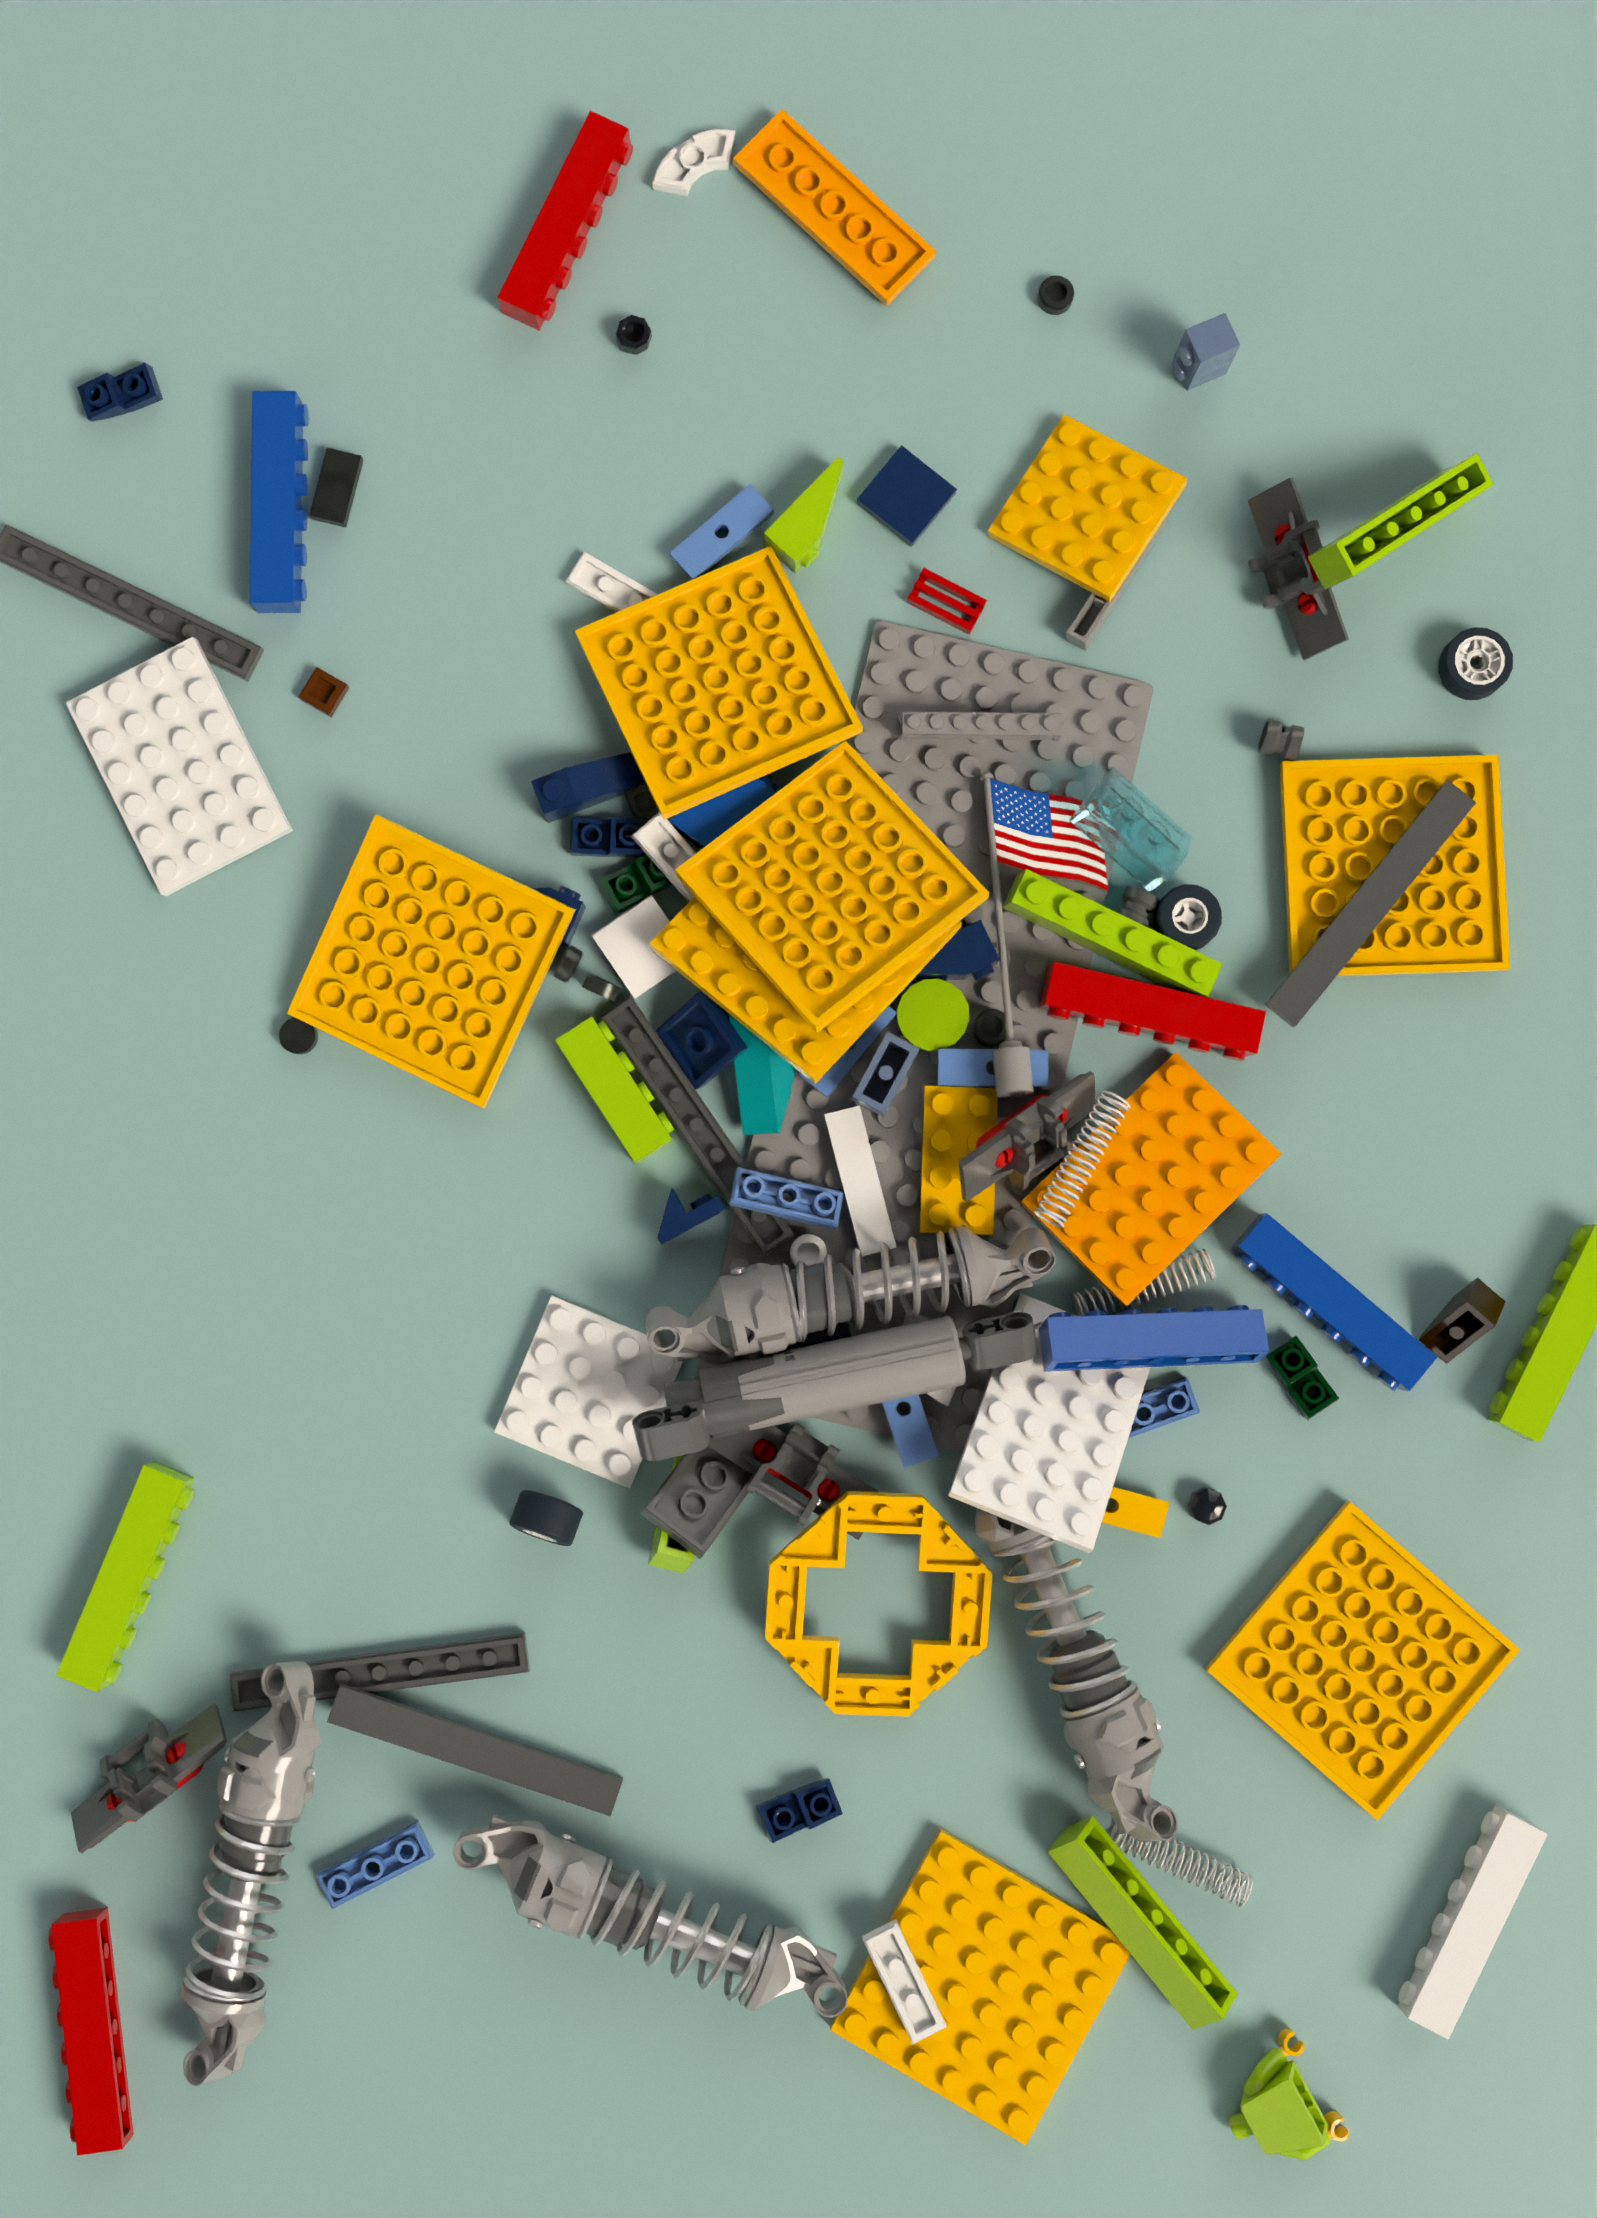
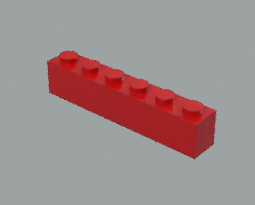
M589 112L497 296L502 314L539 331L544 321H549L552 318L556 308V296L560 289H566L572 274L570 268L575 258L580 259L587 245L586 236L591 227L595 228L598 225L603 211L601 206L606 196L611 197L615 191L621 165L626 166L630 161L633 145L630 142L629 128L595 112Z
M1053 962L1047 966L1038 1006L1040 1009L1048 1010L1047 1016L1051 1018L1069 1020V1015L1083 1018L1082 1024L1086 1026L1104 1028L1105 1024L1118 1027V1033L1138 1037L1140 1032L1153 1035V1041L1174 1045L1175 1040L1188 1043V1049L1209 1053L1210 1048L1223 1051L1224 1058L1244 1061L1245 1056L1258 1054L1266 1011L1058 962Z
M108 1907L63 1913L51 1924L48 1933V1943L50 1950L54 1951L56 1965L53 1968L52 1974L53 1985L55 1989H59L60 2003L57 2008V2022L59 2027H63L64 2034L61 2059L63 2065H67L69 2079L66 2083L65 2096L67 2103L72 2105L73 2114L70 2122V2138L72 2142H76L77 2156L121 2150L134 2133Z

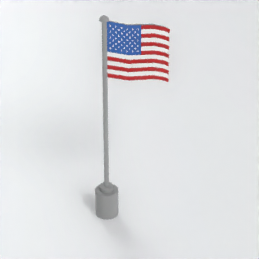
M984 772L980 776V781L984 782L1007 1040L999 1044V1049L993 1051L996 1096L1003 1098L1022 1097L1034 1093L1030 1048L1022 1046L1021 1041H1014L998 864L1019 871L1028 869L1047 878L1080 882L1108 893L1100 808L1091 803L1073 797L1027 791L994 780L992 773Z

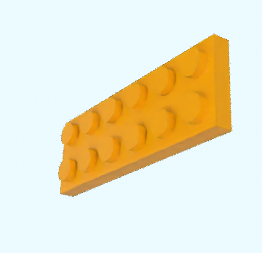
M783 109L733 158V165L886 307L936 256V250Z

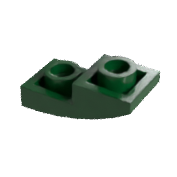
M647 854L635 859L631 865L601 878L597 883L614 914L672 885Z
M1297 1335L1266 1355L1276 1375L1307 1420L1338 1401L1339 1397L1317 1367L1319 1365Z

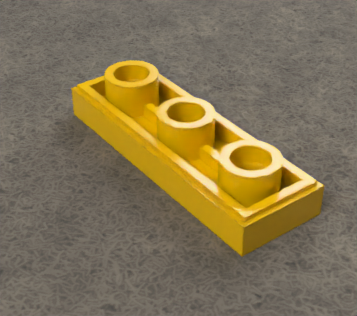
M1113 1486L1109 1498L1115 1500V1507L1110 1511L1105 1510L1102 1523L1161 1538L1169 1502Z

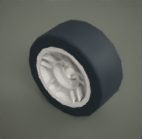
M1473 627L1460 632L1444 647L1439 657L1438 673L1443 685L1451 694L1464 700H1480L1493 694L1508 680L1513 669V654L1508 642L1499 633L1488 628ZM1477 659L1479 661L1477 664L1478 669L1472 668L1470 661Z

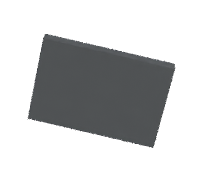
M707 1446L701 1451L686 1454L681 1458L640 1514L701 1559L749 1493L746 1491V1488L754 1475Z

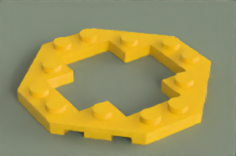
M847 1491L769 1560L764 1636L775 1650L777 1649L789 1662L790 1666L806 1684L817 1692L834 1714L910 1716L920 1707L919 1703L934 1690L937 1692L959 1672L958 1669L973 1655L976 1657L987 1647L992 1572L922 1494ZM847 1532L919 1534L918 1571L953 1572L948 1640L912 1639L909 1675L837 1673L840 1642L838 1636L803 1635L807 1567L845 1568Z

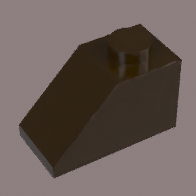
M1477 1277L1453 1296L1421 1334L1419 1341L1447 1364L1496 1326L1506 1301Z

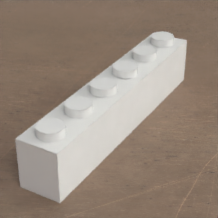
M1495 1804L1492 1812L1490 1811L1485 1815L1481 1824L1482 1833L1476 1846H1471L1467 1851L1464 1860L1465 1868L1460 1878L1456 1879L1450 1886L1448 1892L1449 1901L1443 1913H1439L1434 1919L1431 1928L1432 1936L1427 1946L1422 1947L1418 1952L1415 1960L1416 1969L1410 1981H1406L1402 1985L1398 1996V2007L1408 2019L1448 2040L1548 1835L1535 1824Z

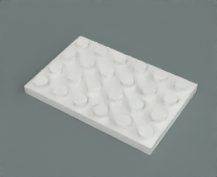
M191 637L66 702L161 895L168 896L293 831L196 638Z
M1020 1293L1012 1313L1024 1312L1032 1316L1038 1353L1027 1361L992 1368L948 1496L1090 1553L1097 1539L1151 1367L1044 1372L1038 1329L1049 1315L1067 1311Z

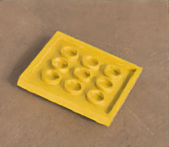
M1064 414L988 529V536L1104 600L1111 602L1186 487L1187 478Z

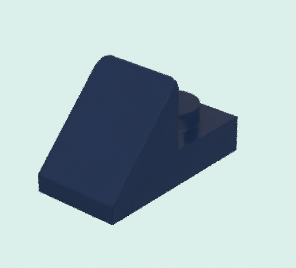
M671 1188L657 1237L660 1244L663 1245L727 1210L721 1198L717 1196L712 1199L710 1194H706L690 1203L693 1210L687 1213L675 1190Z

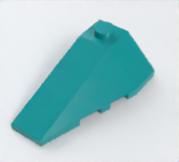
M729 1014L731 1024L748 1047L747 1050L734 1060L742 1133L744 1136L778 1134L781 1131L791 1097V1086L796 1069Z

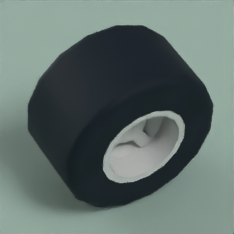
M1183 884L1172 888L1160 899L1156 910L1153 912L1154 931L1194 950L1201 949L1217 935L1222 924V910L1217 898L1208 889L1199 885Z
M523 1490L519 1494L509 1524L514 1529L535 1538L562 1546H570L574 1541L583 1512L578 1507L555 1497L535 1491Z

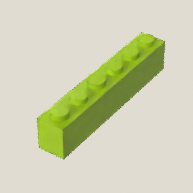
M1478 452L1447 467L1308 556L1324 590L1355 576L1493 486L1494 484Z
M1025 869L1016 876L1002 907L1170 989L1209 997L1223 965L1221 962L1028 869Z
M1596 1224L1583 1225L1582 1228H1578L1573 1233L1569 1241L1571 1250L1566 1260L1559 1263L1553 1274L1555 1283L1550 1293H1546L1538 1304L1537 1312L1540 1314L1534 1326H1530L1522 1337L1521 1345L1524 1347L1518 1359H1514L1506 1370L1505 1378L1508 1380L1502 1392L1499 1391L1495 1394L1489 1406V1411H1491L1489 1421L1529 1441L1540 1443L1597 1325Z
M156 1462L143 1465L56 1674L57 1677L94 1692H99L109 1686V1684L113 1685L116 1682L123 1666L122 1663H119V1659L123 1650L129 1649L137 1633V1629L133 1627L138 1614L142 1615L150 1602L151 1594L148 1593V1589L152 1580L159 1578L165 1566L166 1559L162 1558L167 1544L171 1545L179 1532L180 1524L176 1523L182 1509L186 1510L192 1501L195 1491L191 1488L194 1481L193 1477Z
M1091 1816L1064 1828L1048 1853L1185 2022L1194 2030L1223 2020L1238 1993L1094 1816Z

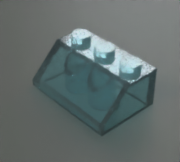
M1113 766L1109 768L1069 819L1070 822L1148 891L1168 882L1188 856L1192 840L1188 833Z

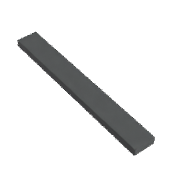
M7 524L0 534V563L172 646L194 637L198 640L210 664L247 682L264 652L261 646Z
M1449 780L1444 782L1265 1003V1006L1291 1027H1296L1476 802Z
M630 996L601 1017L729 1204L736 1168L740 1167L749 1170L750 1168L633 997ZM730 1205L764 1256H767L795 1236L782 1217Z
M526 1633L305 1662L312 1671L315 1701L335 1698L341 1683L369 1693L530 1671ZM265 1668L236 1671L230 1674L234 1711L272 1707L269 1697L265 1695L261 1686V1675Z
M342 1683L339 1686L327 1720L328 1723L610 1817L623 1782V1777Z

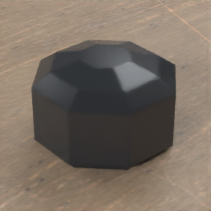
M630 315L619 321L616 338L624 352L637 355L649 348L652 333L645 318Z
M1207 1487L1192 1492L1187 1505L1193 1519L1207 1525L1222 1520L1227 1507L1222 1494Z

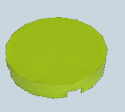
M924 979L911 985L902 995L897 1008L898 1027L904 1038L919 1049L927 1052L947 1049L955 1045L965 1034L970 1020L969 1005L963 993L952 983L941 979Z

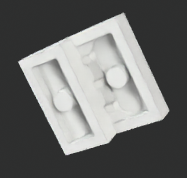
M649 895L591 935L634 999L677 971L650 949L649 943L670 922L652 895Z

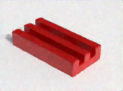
M923 568L906 603L970 635L987 600ZM925 582H928L956 596L957 598L975 606L976 608L973 609L953 599L952 597L926 585ZM922 592L940 603L970 617L969 621L967 622L919 597V593Z

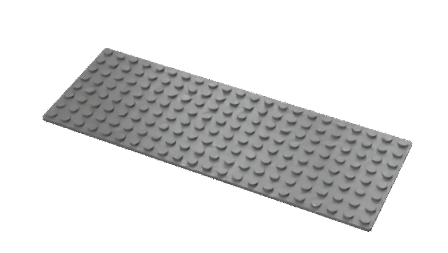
M879 621L875 624L855 706V712L863 726V732L847 739V742L989 891V898L960 920L962 921L960 929L981 920L998 957L999 950L984 782L980 781L981 774L990 772L993 774L994 780L1027 791L1073 797L1100 808L1107 884L1109 886L1152 699L1153 687L1149 683L889 622ZM902 712L1061 713V737L1059 741L901 739ZM998 864L1003 907L1016 876L1022 871ZM1047 878L1103 906L1105 904L1107 893L1098 888L1080 882ZM1003 908L1014 1041H1021L1022 1046L1028 1047L1030 1050H1048V1087H1033L1034 1093L1027 1096L998 1097L997 1124L1036 1096L1052 1095L1063 1087L1078 1017L1069 1015V1020L1055 1019L1047 1016L1048 1010L1038 1008L1046 969L1049 964L1058 962L1090 970L1093 951ZM998 961L997 965L993 966L994 973L978 981H975L973 976L965 980L941 979L956 986L963 993L969 1005L970 1020L965 1034L955 1045L947 1049L1000 1048V1045L986 1046L980 1043L973 1032L974 1021L982 1011L998 1009L1004 1012L1000 961ZM913 979L889 1006L897 1012L902 995L911 985L924 979ZM897 1014L827 1098L799 1075L800 1072L796 1069L791 1086L792 1093L781 1131L778 1134L753 1135L746 1163L750 1170L844 1192L824 1114L859 1106L851 1098L887 1031L908 1042L898 1027ZM855 1043L848 1050H852L855 1047ZM922 1049L919 1050L884 1117L860 1105L897 1248L890 1249L895 1266L911 1263L908 1243L911 1236L917 1240L923 1260L939 1257L937 1233L919 1232L924 1086H937L938 1051L927 1052ZM989 1062L986 1065V1070L991 1075H995L994 1062ZM949 1086V1087H968V1086ZM976 1087V1088H996V1087ZM1039 1140L1033 1144L1035 1159L1049 1149L1050 1143L1047 1140ZM1043 1172L1029 1182V1187L1022 1192L1013 1187L1008 1175H1004L995 1182L993 1235H978L980 1238L1003 1250H1007L1015 1242L1019 1233L1031 1227L1033 1216L1020 1203L1041 1182ZM782 1193L784 1200L792 1202V1197L789 1194ZM843 1194L838 1227L835 1230L784 1218L795 1236L767 1256L762 1254L734 1213L719 1277L730 1275V1271L733 1268L745 1267L746 1269L752 1264L766 1263L770 1266L780 1264V1267L784 1263L788 1266L789 1270L794 1269L796 1266L791 1260L790 1248L795 1239L805 1234L818 1236L824 1242L827 1254L833 1257L835 1263H842L850 1269L851 1275H854L852 1252L855 1248L858 1250L859 1248L845 1194ZM944 1233L947 1242V1233ZM881 1252L863 1256L868 1272L882 1269ZM950 1284L948 1306L944 1312H939L932 1305L926 1290H921L919 1315L929 1319L949 1316L953 1319L958 1338H962L963 1328L970 1322L1011 1313L1016 1291L994 1309L983 1305H969V1307H966L962 1304L954 1285ZM942 1286L933 1288L934 1293L940 1304L942 1299ZM912 1292V1293H907V1294H905V1295H906L907 1300H908V1302H909V1304H910V1306H911V1308H912V1310H913V1292ZM892 1297V1317L888 1324H884L879 1320L871 1301L865 1302L864 1322L861 1329H854L849 1321H847L851 1336L902 1326L906 1312L899 1297ZM885 1298L879 1299V1305L885 1315ZM748 1354L735 1356L730 1362L748 1359ZM700 1359L696 1377H700L699 1369L716 1366L717 1364L708 1363ZM968 1359L963 1360L966 1380L963 1385L956 1387L949 1406L938 1402L928 1393L919 1394L936 1447L958 1453H963L992 1371V1368L985 1370L971 1368L968 1364ZM905 1401L900 1402L896 1407V1411L902 1415L906 1414L910 1409L909 1403ZM882 1403L812 1417L893 1437Z

